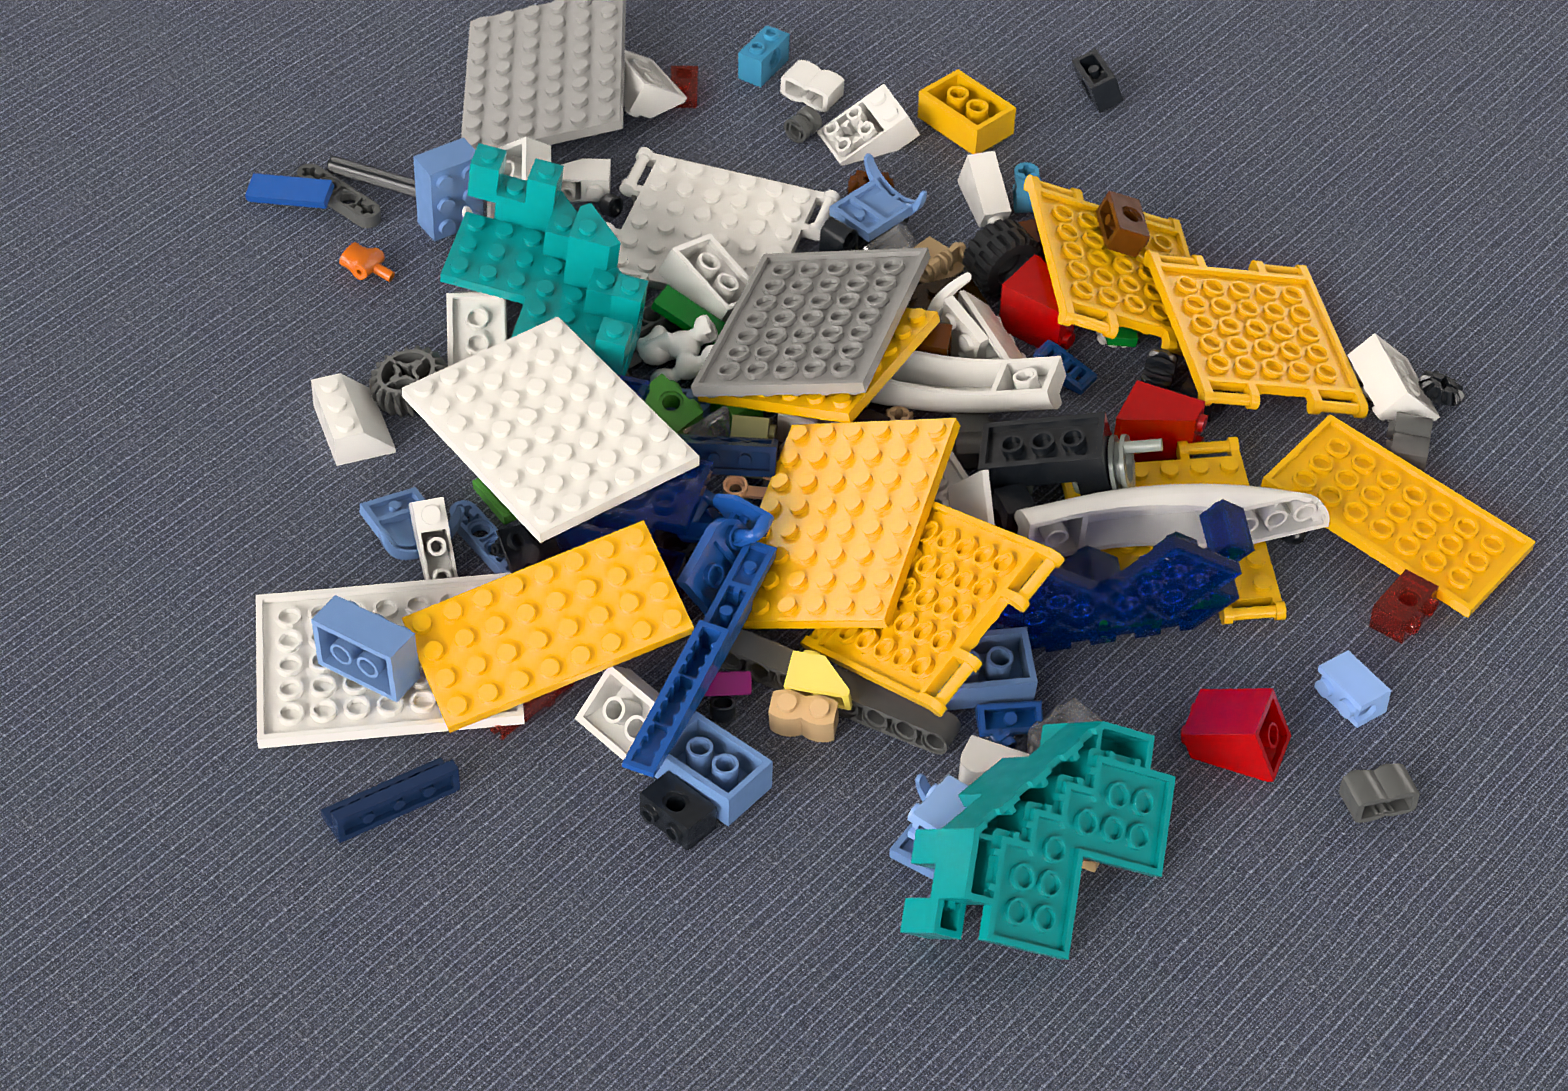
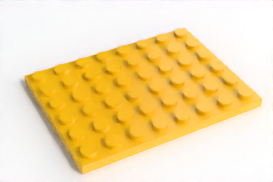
M939 418L792 425L777 461L776 473L771 477L759 507L772 514L774 521L766 537H762L757 542L777 548L776 558L753 599L752 610L742 629L889 628L960 429L957 419Z

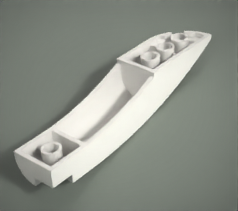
M915 350L870 402L893 407L902 406L914 410L949 413H997L1058 409L1062 404L1059 393L1066 378V373L1061 356L1019 359H971Z
M1202 483L1139 486L1097 492L1020 509L1014 515L1018 525L1017 535L1050 547L1063 557L1088 551L1134 546L1211 548L1213 553L1329 527L1330 522L1329 513L1324 503L1311 494L1267 487Z

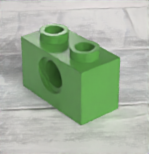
M662 373L636 393L677 434L693 435L703 427V409L700 404L694 399L690 400L682 392L681 387L676 381L669 380ZM673 407L676 408V410L669 411L666 410V408Z

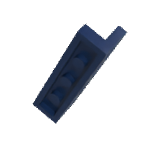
M678 434L699 455V466L685 473L772 477L776 473L778 439Z
M440 757L321 809V816L339 843L344 842L459 791V768L453 759L444 762Z

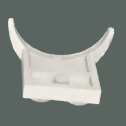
M967 272L941 289L932 299L927 310L938 311L939 323L953 325L952 357L984 359L989 337L954 297L958 290L971 281V274Z

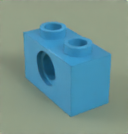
M766 25L739 51L738 79L762 87L789 60L790 34Z

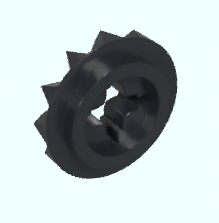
M1426 370L1418 380L1419 387L1423 393L1435 403L1445 406H1457L1465 396L1462 392L1463 387L1456 383V379L1448 377L1447 373L1441 374L1438 370L1433 372Z

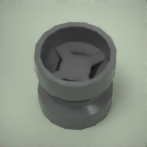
M804 106L796 115L791 116L785 121L784 130L793 142L802 143L809 138L810 134L815 133L821 128L822 119L813 107Z

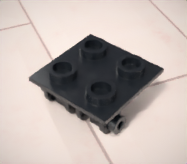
M523 524L496 530L498 539L491 545V552L494 556L506 558L511 573L561 554L555 537L540 543Z

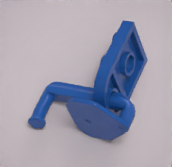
M699 492L697 494L698 497L691 505L677 532L681 541L698 543L680 574L677 583L704 615L707 614L741 548L744 545L759 541L762 537H766L774 521L772 514L737 495L716 494L711 501L705 494ZM713 504L724 517L718 518L711 523H699L704 511Z

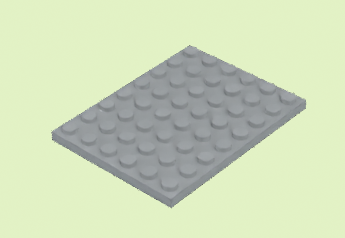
M554 0L550 3L531 5L524 9L505 11L498 15L479 17L476 20L470 21L461 138L464 137L476 150L478 143L498 148L528 137L552 145L623 129L626 0Z
M928 248L763 254L691 385L693 396L714 398L717 396L744 397L763 395L770 397L773 395L800 396L803 394L830 395L842 393L857 395L866 393L930 259Z

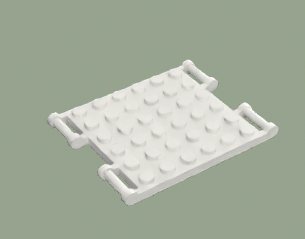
M641 147L636 154V162L629 176L622 181L619 187L623 195L627 197L635 195L637 199L622 229H617L608 222L606 224L621 243L617 267L649 273L650 283L648 287L663 291L669 284L657 271L671 248L710 233L751 278L763 254L794 253L801 237L819 240L821 228L830 216L829 206L839 201L840 195L834 190H827L826 192L816 191L655 154L649 148ZM645 167H653L644 185H637ZM816 205L822 206L815 222L808 224Z

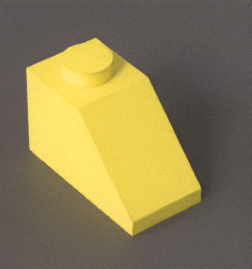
M793 650L784 688L799 692L805 697L810 695L827 696L838 702L839 709L852 710L853 704L850 690L826 656L813 650H804L803 652Z

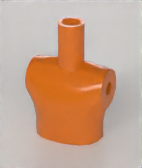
M353 242L340 257L339 264L347 268L359 280H364L374 273L391 282L395 275L394 271L382 265L385 255L378 248H366Z

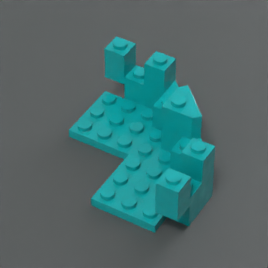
M478 143L470 163L467 195L496 203L494 219L465 212L442 269L440 282L524 304L511 338L559 317L620 378L625 379L640 336L648 281L622 274L618 269L620 241L592 203L580 206L578 212L575 210L561 190L563 165L535 158L526 181L505 175L507 150Z
M1105 721L1043 725L1040 747L1028 757L1002 758L959 793L958 796L963 806L967 808L943 828L916 829L911 864L935 870L931 897L905 898L900 932L926 939L961 940L966 905H983L978 940L1056 959L1069 960L1083 859L1152 877H1162L1176 776L1151 770L1155 736Z

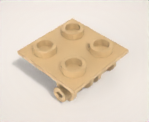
M929 236L913 247L928 248L930 254L928 264L919 280L922 284L954 277L964 271L962 259L965 257L963 254L966 245L962 242H954L948 248Z

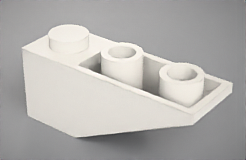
M582 158L561 164L564 166L561 190L569 201L599 202L601 197L610 194L611 159Z
M444 497L409 503L412 526L424 579L458 577Z

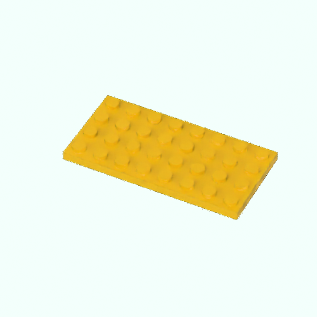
M1331 414L1265 475L1261 483V487L1302 492L1319 498L1329 513V527L1325 528L1467 618L1533 550L1536 542Z
M644 520L402 617L404 626L415 633L419 662L449 733L691 635L694 630V626Z

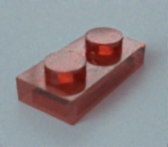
M671 65V81L687 97L684 103L674 108H697L698 66Z

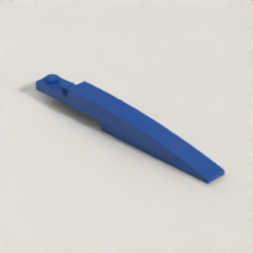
M757 541L744 545L741 548L703 621L699 620L625 756L622 762L623 768L654 778L699 706L752 610L753 599L776 558L777 548Z

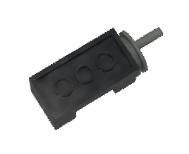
M1106 412L983 423L978 471H989L992 504L994 488L1021 482L1025 484L1031 496L1034 485L1072 482L1074 491L1083 496L1097 492L1135 487L1134 453L1163 451L1162 438L1131 441L1127 434H1122L1119 440L1117 435H1112Z

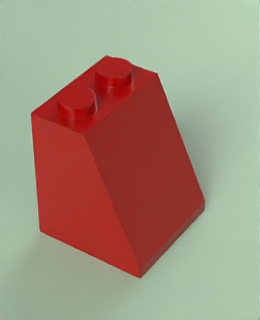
M1035 254L1002 284L999 317L1008 334L1038 349L1048 339L1058 344L1064 350L1069 349L1075 340V334L1073 333L1074 325L1071 324L1068 327L1058 323L1059 308L1048 266L1040 256Z
M1137 380L1116 417L1114 435H1117L1120 440L1122 434H1127L1131 441L1162 438L1163 451L1134 453L1135 462L1177 460L1176 448L1178 441H1187L1188 443L1204 442V437L1200 436V434L1204 431L1208 420V415L1204 414L1206 401Z
M1273 688L1200 689L1195 702L1191 705L1186 724L1181 728V741L1186 746L1191 759L1266 782H1274L1291 739V733Z

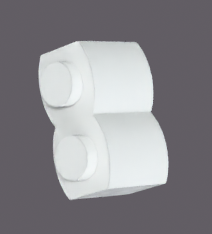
M798 60L781 77L780 92L793 101L804 102L815 110L827 112L843 96L844 79L835 72L821 70L811 62Z

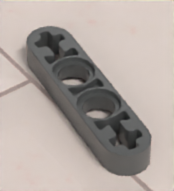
M305 164L298 168L297 177L332 180L335 190H333L327 206L362 228H373L380 224L381 210L376 202L318 165ZM347 200L355 201L354 203L350 204L342 203L343 201Z

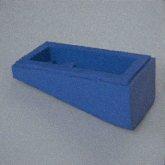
M1049 339L1033 355V358L1061 356L1066 373L1062 386L1080 395L1097 380L1095 372ZM1077 376L1082 377L1079 381L1075 379Z

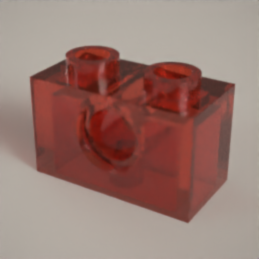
M1405 569L1374 604L1369 627L1403 644L1410 634L1413 636L1417 634L1426 616L1430 618L1435 613L1439 601L1436 600L1439 586Z

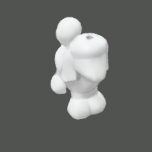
M700 315L696 318L694 328L688 331L679 330L670 333L661 325L655 326L650 334L638 339L636 351H638L641 359L649 365H662L676 359L674 368H661L654 371L650 376V382L661 373L669 380L676 382L679 380H691L696 378L713 345L706 346L699 356L701 346L706 343L715 342L719 335L716 326L707 315Z

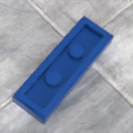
M253 173L245 197L248 202L326 209L334 189V184L332 180Z

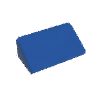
M1042 700L977 704L974 708L979 737H991L999 730L1003 732L1011 730L1014 735L1042 734V727L1044 725Z

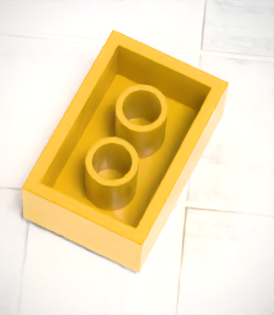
M959 69L919 91L917 117L971 154L982 153L1014 134L1016 107Z

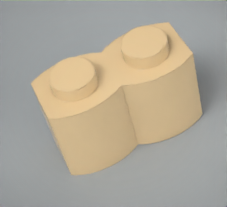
M782 689L773 691L768 711L771 731L786 737L803 735L807 739L816 742H831L835 740L839 722L838 702L823 695L805 697L793 690Z

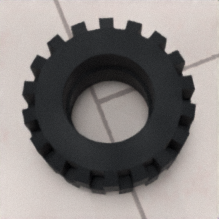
M999 219L993 224L989 223L983 230H979L976 236L968 243L969 247L964 251L963 255L965 257L962 259V264L964 265V271L971 274L972 280L986 294L993 298L996 296L1001 298L1002 284L1033 255L1040 256L1042 250L1037 241L1017 221H1012L1011 219L1002 221Z

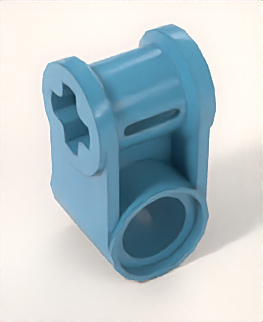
M1024 162L1018 164L1014 169L1015 184L1013 185L1012 192L1015 213H1034L1029 193L1024 190V182L1028 175L1037 176L1040 179L1039 169L1035 164Z

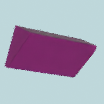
M719 671L704 696L751 695V672Z

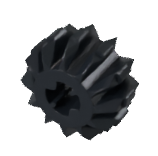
M1163 348L1151 349L1146 359L1141 382L1170 390L1178 362L1177 354Z

